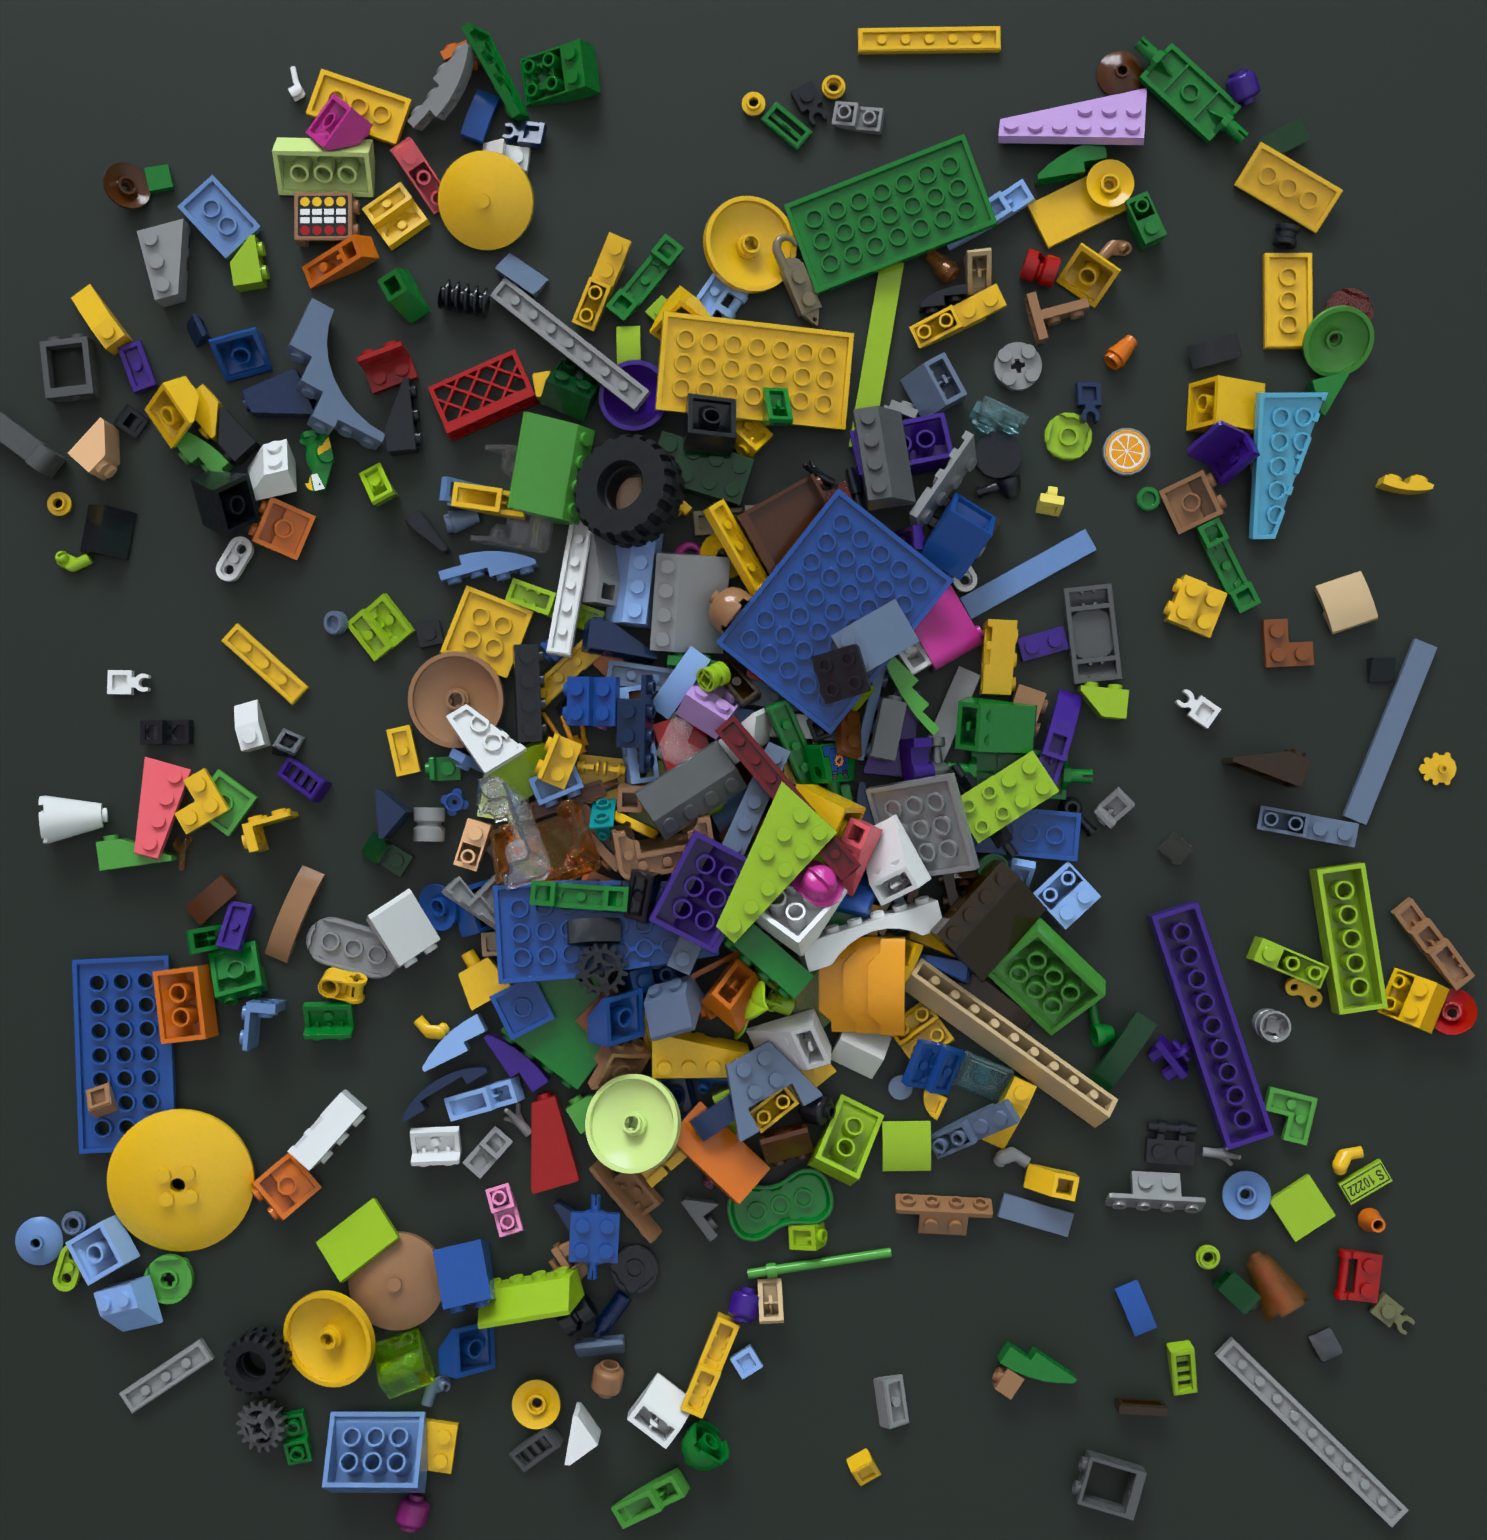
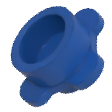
M459 788L453 789L452 793L448 795H442L440 799L441 803L446 807L449 816H455L458 811L466 810L469 807V802L463 798L462 790Z

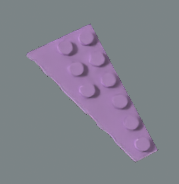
M1147 88L1000 119L998 143L1144 145Z

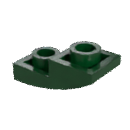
M1300 117L1256 140V143L1259 145L1262 142L1283 154L1311 138Z

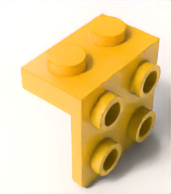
M282 808L271 811L272 816L269 817L267 815H256L247 818L248 823L241 824L244 835L241 836L244 848L248 849L249 853L269 850L263 827L299 817L298 812L291 811V808Z

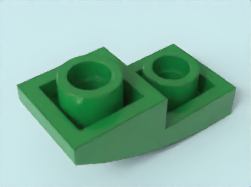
M305 1409L281 1412L282 1415L288 1416L284 1423L288 1424L289 1428L284 1431L287 1437L283 1442L288 1466L313 1461L311 1438Z

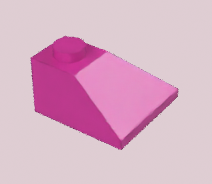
M333 93L305 133L324 149L332 150L359 145L369 135L373 124Z

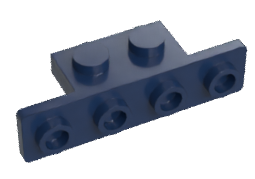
M653 675L641 676V699H617L616 747L639 748V773L651 772V768L654 766V754L651 751L652 743L655 741L652 719L656 715V708L653 704V695L656 693V681L653 680Z

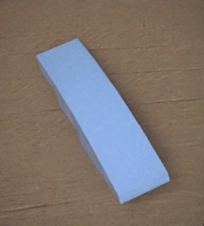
M1023 179L1003 192L998 191L988 198L997 220V225L1036 201ZM989 229L951 243L947 247L951 251Z

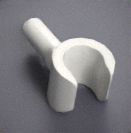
M291 66L290 71L294 86L288 88L296 102L305 97V92L298 80L296 67Z

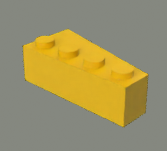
M686 1032L657 1041L651 1039L652 1078H727L725 1064L749 1052L748 1043L721 1037L713 1038L699 1032Z

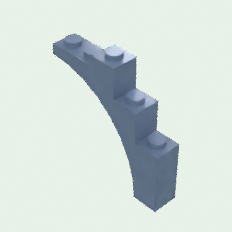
M312 298L285 351V355L289 356L292 361L306 365L296 390L300 391L306 398L317 400L307 425L312 427L315 432L328 436L335 429L340 435L347 438L351 437L360 442L363 447L377 450L383 442L385 433L370 425L352 408L340 391L330 367L327 337L334 309Z

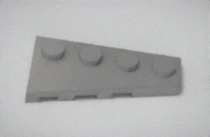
M967 430L961 437L964 442L959 449L953 448L949 454L950 460L945 470L941 468L938 470L933 480V487L925 489L909 512L911 525L923 526L929 523L934 511L939 506L941 507L945 504L950 492L960 486L963 477L968 471L971 472L977 464L974 434Z

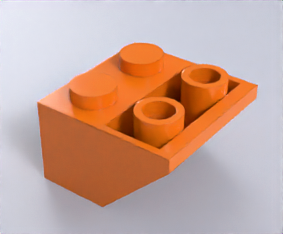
M737 958L725 968L701 1000V1003L735 1032L739 1033L748 1021L745 1019V1010L748 1001L751 999L752 991L759 982L757 974Z

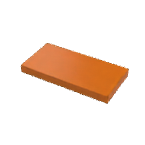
M699 1101L681 1121L680 1136L676 1147L736 1205H739L771 1168L743 1141L739 1142L737 1136L728 1127L702 1142L689 1123L692 1118L707 1108Z

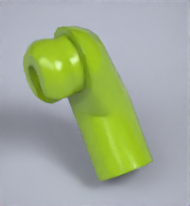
M59 551L55 555L58 566L70 572L79 571L94 563L89 553L77 558L67 554L65 551Z

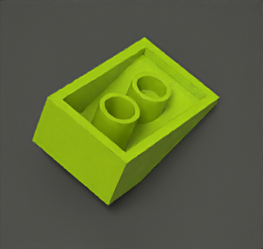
M841 1094L835 1104V1116L825 1125L807 1165L851 1186L861 1176L884 1115Z

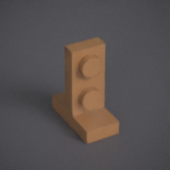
M1036 291L1026 294L1023 300L1036 346L1044 344L1048 339L1046 323L1047 326L1059 324L1061 319L1070 317V320L1079 319L1084 316V313L1090 307L1088 298H1083L1041 310Z

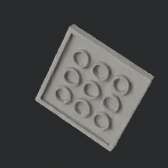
M955 773L873 786L866 789L875 825L896 814L930 876L972 871L980 867Z

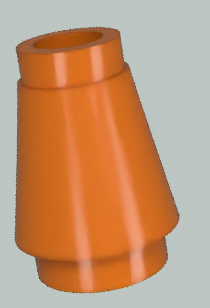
M1127 335L1105 351V356L1103 357L1105 364L1113 370L1123 368L1138 345L1137 340L1133 336Z
M1365 1208L1358 1215V1224L1362 1230L1377 1233L1384 1231L1386 1227L1385 1221L1376 1209Z

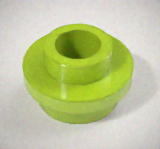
M1202 1245L1196 1251V1262L1203 1269H1213L1220 1262V1253L1212 1245ZM1211 1253V1258L1204 1260V1254Z

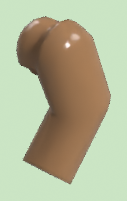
M1110 240L1098 254L1108 260L1111 256L1129 255L1132 251V246L1125 240Z

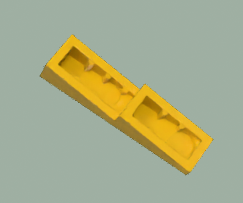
M721 1312L717 1313L680 1410L703 1419L721 1376L722 1368L740 1328V1322L733 1321L732 1317Z

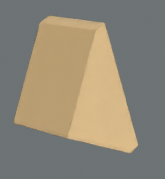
M991 248L967 250L963 259L965 281L968 290L967 295H975L991 286L992 250Z
M757 1279L759 1324L784 1323L782 1279Z

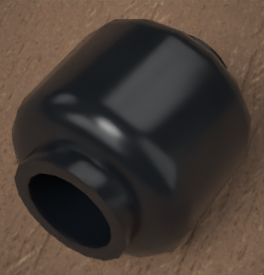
M822 1094L823 1096L805 1106H802L799 1102L798 1113L802 1120L818 1126L828 1124L834 1118L836 1112L831 1097Z

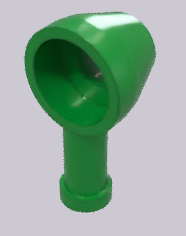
M1098 1002L1088 1008L1091 1021L1089 1035L1095 1048L1105 1046L1115 1039L1113 1027L1102 1024L1100 1021L1097 1007Z

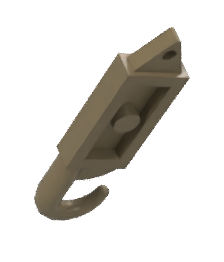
M781 234L776 237L772 246L773 255L781 271V278L798 317L802 316L812 326L816 327L819 320V308L822 307L804 263L797 258L786 259L781 249L783 241H789L795 247L798 245L797 241L791 235Z

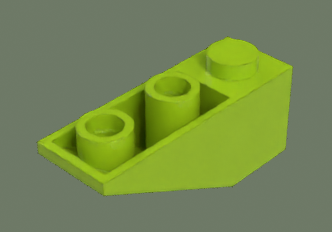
M1257 936L1254 937L1246 956L1251 961L1321 989L1330 967Z

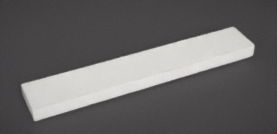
M581 520L579 525H569L546 650L548 655L570 658L572 655L592 532L588 530L587 526L583 525Z

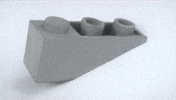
M592 533L582 603L599 607L617 606L620 588L616 546Z

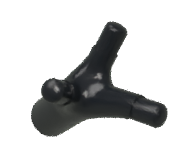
M813 460L809 461L811 467L806 463L802 464V467L810 474L813 473L815 477L819 476L823 484L830 488L832 487L835 479L819 470Z

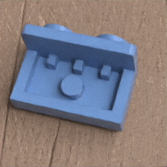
M576 766L573 768L565 790L538 780L537 776L528 779L538 805H544L546 809L559 804L558 799L567 795L568 799L582 794L580 789L584 788Z

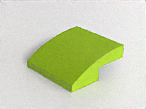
M387 593L382 594L366 609L360 610L348 621V628L374 662L382 658L416 631Z
M882 1121V1172L931 1171V1121Z

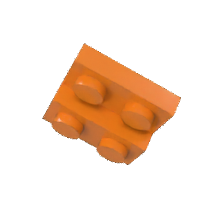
M273 497L268 498L267 501L262 499L258 508L261 520L258 523L251 524L248 535L252 536L250 541L298 560L316 516Z
M288 1152L251 1184L253 1186L251 1193L259 1202L264 1199L269 1205V1208L266 1210L275 1221L278 1218L283 1221L322 1187L308 1170Z

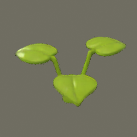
M752 964L751 970L757 974L759 970ZM757 974V977L762 981L755 985L751 999L747 1003L745 1019L748 1021L739 1033L734 1031V1039L738 1040L743 1035L749 1020L758 1017L766 1011H775L789 1016L794 1009L795 999L793 1001L790 998L786 1000L776 991L777 986L772 982L767 983ZM765 983L775 991V993L770 992L767 999H765Z

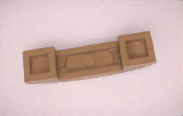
M302 865L279 912L267 944L266 955L285 963L289 962L297 943L296 938L313 898L317 896L326 874Z

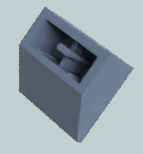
M945 352L924 362L900 380L910 401L915 405L914 408L918 409L919 417L941 413L964 401L967 396V392Z

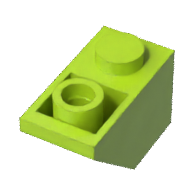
M255 234L247 238L230 262L233 286L239 292L268 288L266 280L270 279L267 265H264L263 262L266 250L263 241L260 242Z
M1087 682L1077 687V693L1083 696L1082 699L1098 718L1116 720L1127 718L1129 690L1122 689L1123 685L1108 684V688L1098 687L1099 683Z

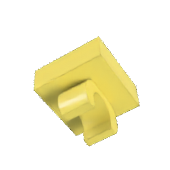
M1048 486L1047 492L1040 494L1035 513L1059 517L1064 506L1065 497L1057 496L1058 487Z

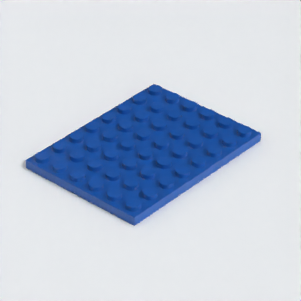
M837 489L718 639L716 644L831 735L863 694L825 705L811 657L838 649L831 635L896 599L911 627L915 630L954 580L840 489ZM891 659L867 672L870 685Z

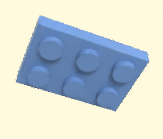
M213 174L177 206L227 261L239 251L250 235L255 234L256 236L263 230Z

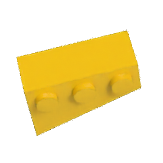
M988 619L983 623L982 631L984 638H982L983 644L981 649L979 695L1008 697L1011 695V691H1015L1016 677H1013V668L1017 665L1015 645L1018 641V620Z

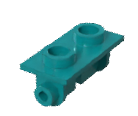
M616 799L592 801L589 830H595L596 837L601 841H605L610 837V828L614 826Z

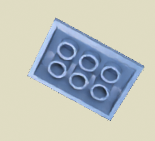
M426 1412L330 1413L322 1480L323 1489L330 1493H425L428 1468Z

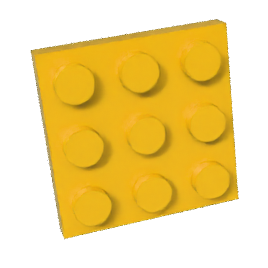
M466 585L440 652L458 651L471 653L490 664L499 676L508 679L513 668L512 646L522 645L534 611Z

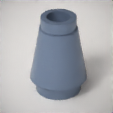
M448 511V514L443 515L448 534L452 532L456 534L476 523H480L478 513L474 511Z

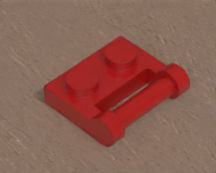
M1339 1248V1273L1337 1289L1334 1290L1333 1298L1378 1303L1383 1255L1375 1252ZM1350 1259H1355L1352 1289L1347 1291Z

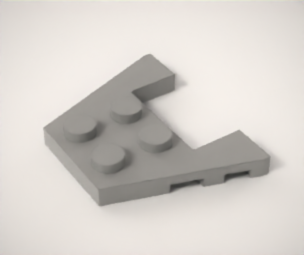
M504 834L499 835L485 848L501 868L475 894L460 876L454 878L441 891L443 895L493 929H495L493 886L526 883L517 871L514 864L516 859L513 852L510 853L507 848L506 842L508 841Z

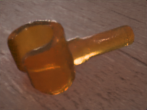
M179 835L174 841L173 847L178 851L179 870H185L186 849L191 844L192 839L190 836H187L183 843Z

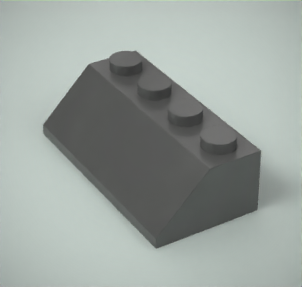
M881 406L854 409L853 423L867 510L916 504L901 412Z
M715 740L636 791L635 795L659 833L667 840L695 822L698 817L704 816L746 789L747 785L724 749Z

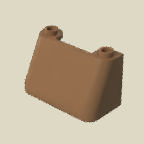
M705 814L702 817H698L695 822L682 829V833L675 834L667 840L662 836L656 839L635 840L634 832L625 824L614 825L613 828H610V840L620 875L630 880L632 869L656 872L661 875L672 873L694 829L714 839L710 816Z

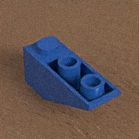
M667 964L626 970L629 976L622 977L626 984H620L622 993L636 988H643V993H646L648 988L654 984L686 976V974L667 966ZM694 964L691 973L697 970L696 964Z

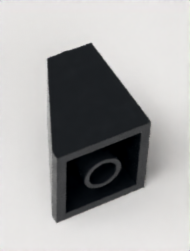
M207 471L191 478L204 526L227 537L261 520L249 473Z

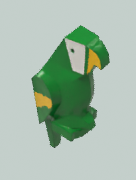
M314 430L304 431L299 442L306 447V462L312 472L309 477V483H305V486L312 493L326 492L335 464L329 436L319 434Z

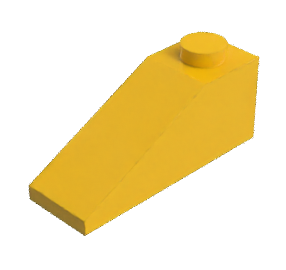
M91 284L71 297L92 332L111 354L115 356L119 353L118 347L133 342Z
M1011 1073L998 1103L1009 1099L1019 1118L1022 1119L1037 1086ZM1019 1122L1016 1125L982 1138V1140L1004 1149Z

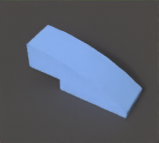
M690 646L654 697L653 704L656 711L669 720L685 694L696 682L697 672L706 667L710 659Z
M481 1012L462 1022L438 1043L422 1067L424 1072L471 1049L467 1040L488 1030Z
M519 1075L446 1097L444 1102L452 1122L517 1103L525 1099Z

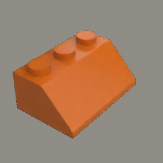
M210 964L152 972L161 1044L203 1040L219 1036Z

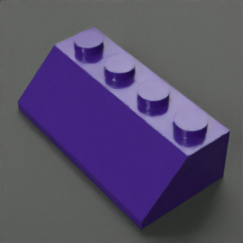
M941 412L902 420L911 475L935 471L940 468L945 469L950 460L949 454L953 450L945 413ZM855 430L850 431L854 465L858 483L863 485Z

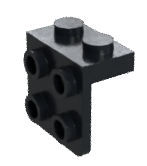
M857 644L811 657L825 705L867 693L871 690L860 647Z

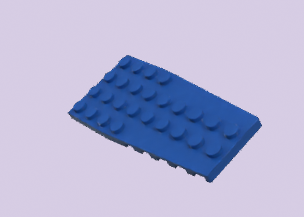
M561 880L550 882L629 887L630 881ZM660 881L656 902L667 881ZM531 883L493 886L499 984L575 979V975L580 973V970L576 969L575 965H581L582 963L578 956L585 957L587 955L585 952L586 948L591 952L594 951V944H597L599 949H602L604 944L594 943L593 946L568 945V920L602 917L620 918L621 942L619 944H608V950L610 951L615 946L617 948L616 955L621 953L625 955L621 962H628V966L624 967L623 971L667 964L680 937L652 921L642 923L623 917L624 912L529 905ZM702 948L697 959L718 956L720 954L719 949L714 954ZM603 954L605 961L608 963L616 962L612 956ZM593 957L588 961L586 969L591 968L593 965ZM599 964V969L591 972V974H605L608 969L613 967H604L602 964Z

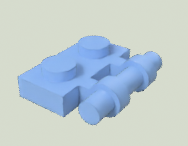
M712 273L696 298L700 300L711 317H714L716 312L722 315L721 318L735 319V313L741 304L744 305L746 303L749 293L739 292L728 287ZM730 295L734 299L729 307L726 308L722 303Z

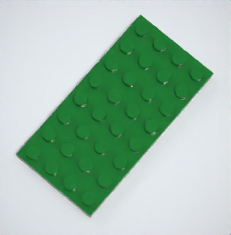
M965 134L784 205L817 296L997 226V220Z

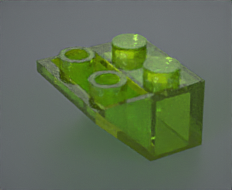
M419 1327L375 1343L374 1355L378 1383L389 1399L435 1382L432 1360Z

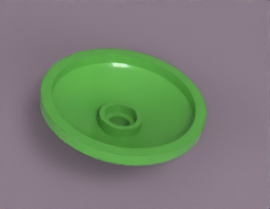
M1340 305L1328 308L1318 314L1306 329L1302 343L1305 361L1311 369L1325 377L1343 372L1350 374L1357 370L1370 355L1374 344V328L1368 316L1355 307ZM1332 334H1335V338L1333 340H1329L1330 336Z

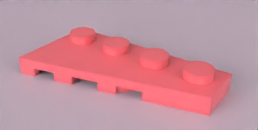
M145 757L134 848L136 855L160 861L176 818L174 813L178 812L187 789L183 780L192 775L191 769Z

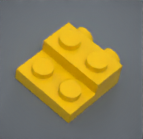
M1185 574L1180 579L1177 578L1173 585L1172 591L1175 594L1172 601L1168 600L1165 605L1163 614H1166L1164 621L1205 638H1210L1228 593L1208 586V583Z

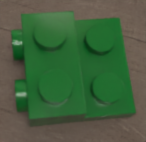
M255 940L244 943L241 953L224 949L208 953L214 995L220 1003L234 1005L239 1002V998L247 996L249 999H256L262 996V992L268 991L265 969L261 966L258 943Z

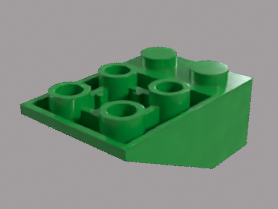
M581 39L520 59L525 105L527 107L577 101L601 93L595 47Z
M966 697L958 701L955 749L999 753H1029L1032 750L1034 751L1037 705Z

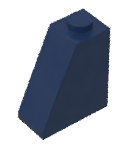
M296 368L242 390L245 396L242 402L246 411L251 412L256 417L309 419L314 409L312 399L306 398L300 391L296 390L301 378V373Z

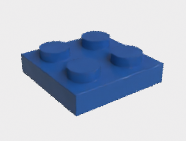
M538 981L515 983L489 997L511 1041L556 1018Z

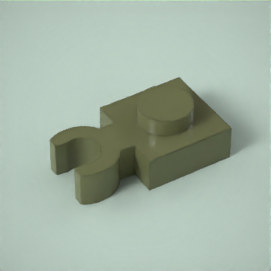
M1383 1291L1378 1296V1303H1373L1368 1309L1370 1313L1389 1328L1394 1323L1395 1328L1404 1335L1407 1332L1402 1328V1323L1408 1321L1413 1325L1415 1324V1321L1410 1316L1401 1314L1404 1308Z

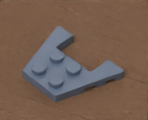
M769 1041L725 1064L733 1106V1117L737 1130L736 1136L739 1142L759 1132L748 1108L791 1084L802 1106L823 1096Z

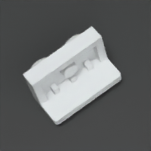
M459 1126L410 1129L411 1166H451L460 1163L462 1146Z

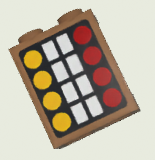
M294 192L295 242L299 247H309V241H343L353 234L360 235V226L356 224V215H360L359 200H356L352 192Z

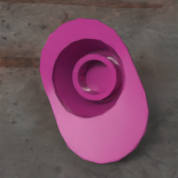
M811 860L791 882V885L798 893L818 907L833 906L838 903L843 895L842 881L831 868L817 860Z

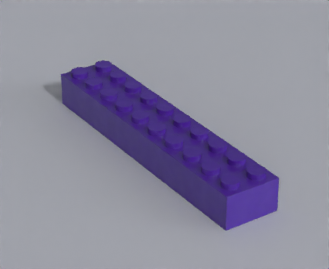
M1189 901L1146 915L1187 1042L1191 1046L1190 1052L1221 1146L1230 1150L1273 1136L1274 1132L1199 903Z

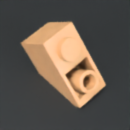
M468 818L453 865L477 872L486 852L485 848L489 844L494 825Z

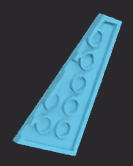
M1328 392L1256 393L1254 444L1260 456L1252 464L1249 539L1276 538L1285 513V504L1288 496L1292 494L1296 474L1300 472L1312 439L1310 435L1315 422H1318L1320 417L1319 410L1322 402L1326 400Z

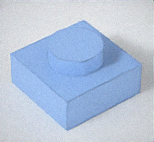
M751 1344L730 1356V1360L742 1380L763 1367V1363Z

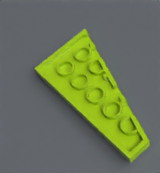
M781 782L716 925L733 943L747 931L837 833L783 782Z

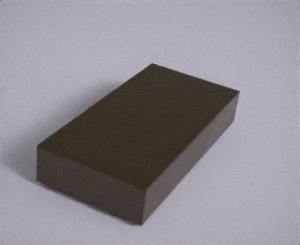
M1115 1398V1408L1119 1414L1168 1417V1407L1163 1400Z

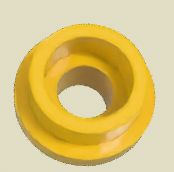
M837 75L826 77L822 83L824 96L831 100L842 97L845 92L844 80ZM835 85L838 89L831 91L829 87Z
M749 92L742 99V109L749 116H758L765 109V99L758 92ZM751 100H756L758 104L756 106H751L749 102Z
M56 492L49 497L47 507L52 514L65 516L71 511L72 500L67 494ZM62 500V506L57 508L56 502Z

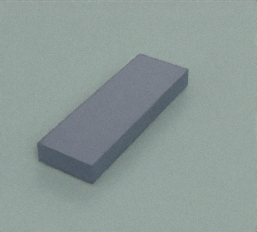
M1003 1192L997 1216L1068 1237L1074 1213Z

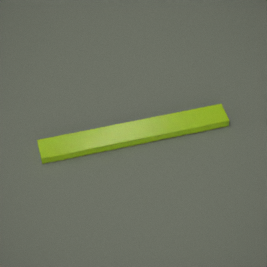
M904 263L878 272L855 409L880 406ZM852 423V429H851V431H852V430H855V429H854V423ZM851 439L849 441L848 448H852Z

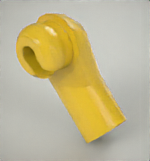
M423 1015L413 1022L428 1039L441 1040L450 1031L446 1023L441 1022L439 1025H431Z
M1356 1146L1339 1150L1332 1162L1334 1173L1344 1175L1351 1160L1364 1158L1362 1147Z

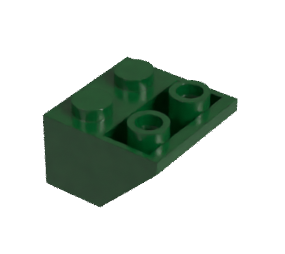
M561 357L545 381L540 404L584 422L594 406L601 384L571 360Z

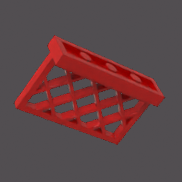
M515 349L428 387L445 431L452 442L539 404ZM514 358L516 365L513 372L501 369L504 361ZM486 369L495 371L490 382L480 379L482 371ZM499 373L510 376L506 387L495 384ZM467 378L473 381L469 391L458 388L461 380ZM515 378L524 381L526 388L520 391L510 389ZM477 383L488 386L484 397L473 393ZM443 388L451 390L447 401L437 398L435 392ZM493 388L504 391L501 399L497 401L488 399ZM456 392L466 395L462 407L451 403ZM471 397L482 401L479 409L474 411L467 409ZM449 407L459 410L458 417L448 422L446 414Z

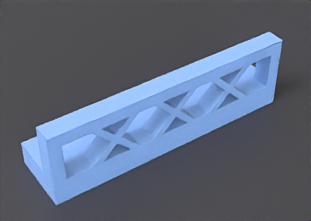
M641 685L620 687L619 698L629 699L628 692L641 690ZM655 742L652 743L651 751L654 754L653 776L640 778L637 757L639 752L636 748H622L624 766H626V783L651 782L659 777Z

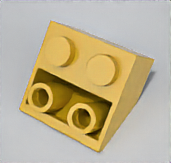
M1394 967L1385 989L1388 1008L1377 1009L1376 1012L1432 1034L1450 989L1437 982Z

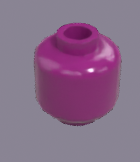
M410 1493L409 1497L400 1499L395 1520L400 1525L399 1528L401 1530L416 1533L419 1529L426 1526L430 1505L427 1501L423 1500L424 1495Z

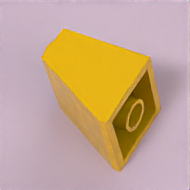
M1220 375L1190 383L1188 387L1186 431L1206 433L1212 425L1219 421H1224L1249 434H1254L1256 393H1265V383Z
M796 784L795 786L817 814L837 832L835 835L840 841L850 818L862 819L865 813V807L819 784Z

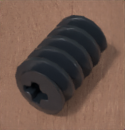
M448 279L446 284L440 287L437 301L438 308L442 309L445 305L446 309L451 311L455 307L457 313H460L464 308V312L467 315L473 311L474 315L479 317L483 312V317L487 318L490 306L488 287H485L484 291L480 293L479 285H476L474 290L470 291L469 283H466L464 289H461L460 281H457L455 286L452 287L451 279Z

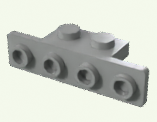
M1131 1171V1194L1108 1193L1105 1200V1206H1112L1113 1209L1118 1210L1134 1207L1140 1211H1147L1153 1208L1160 1209L1163 1212L1185 1210L1186 1213H1197L1206 1204V1198L1182 1196L1180 1173Z

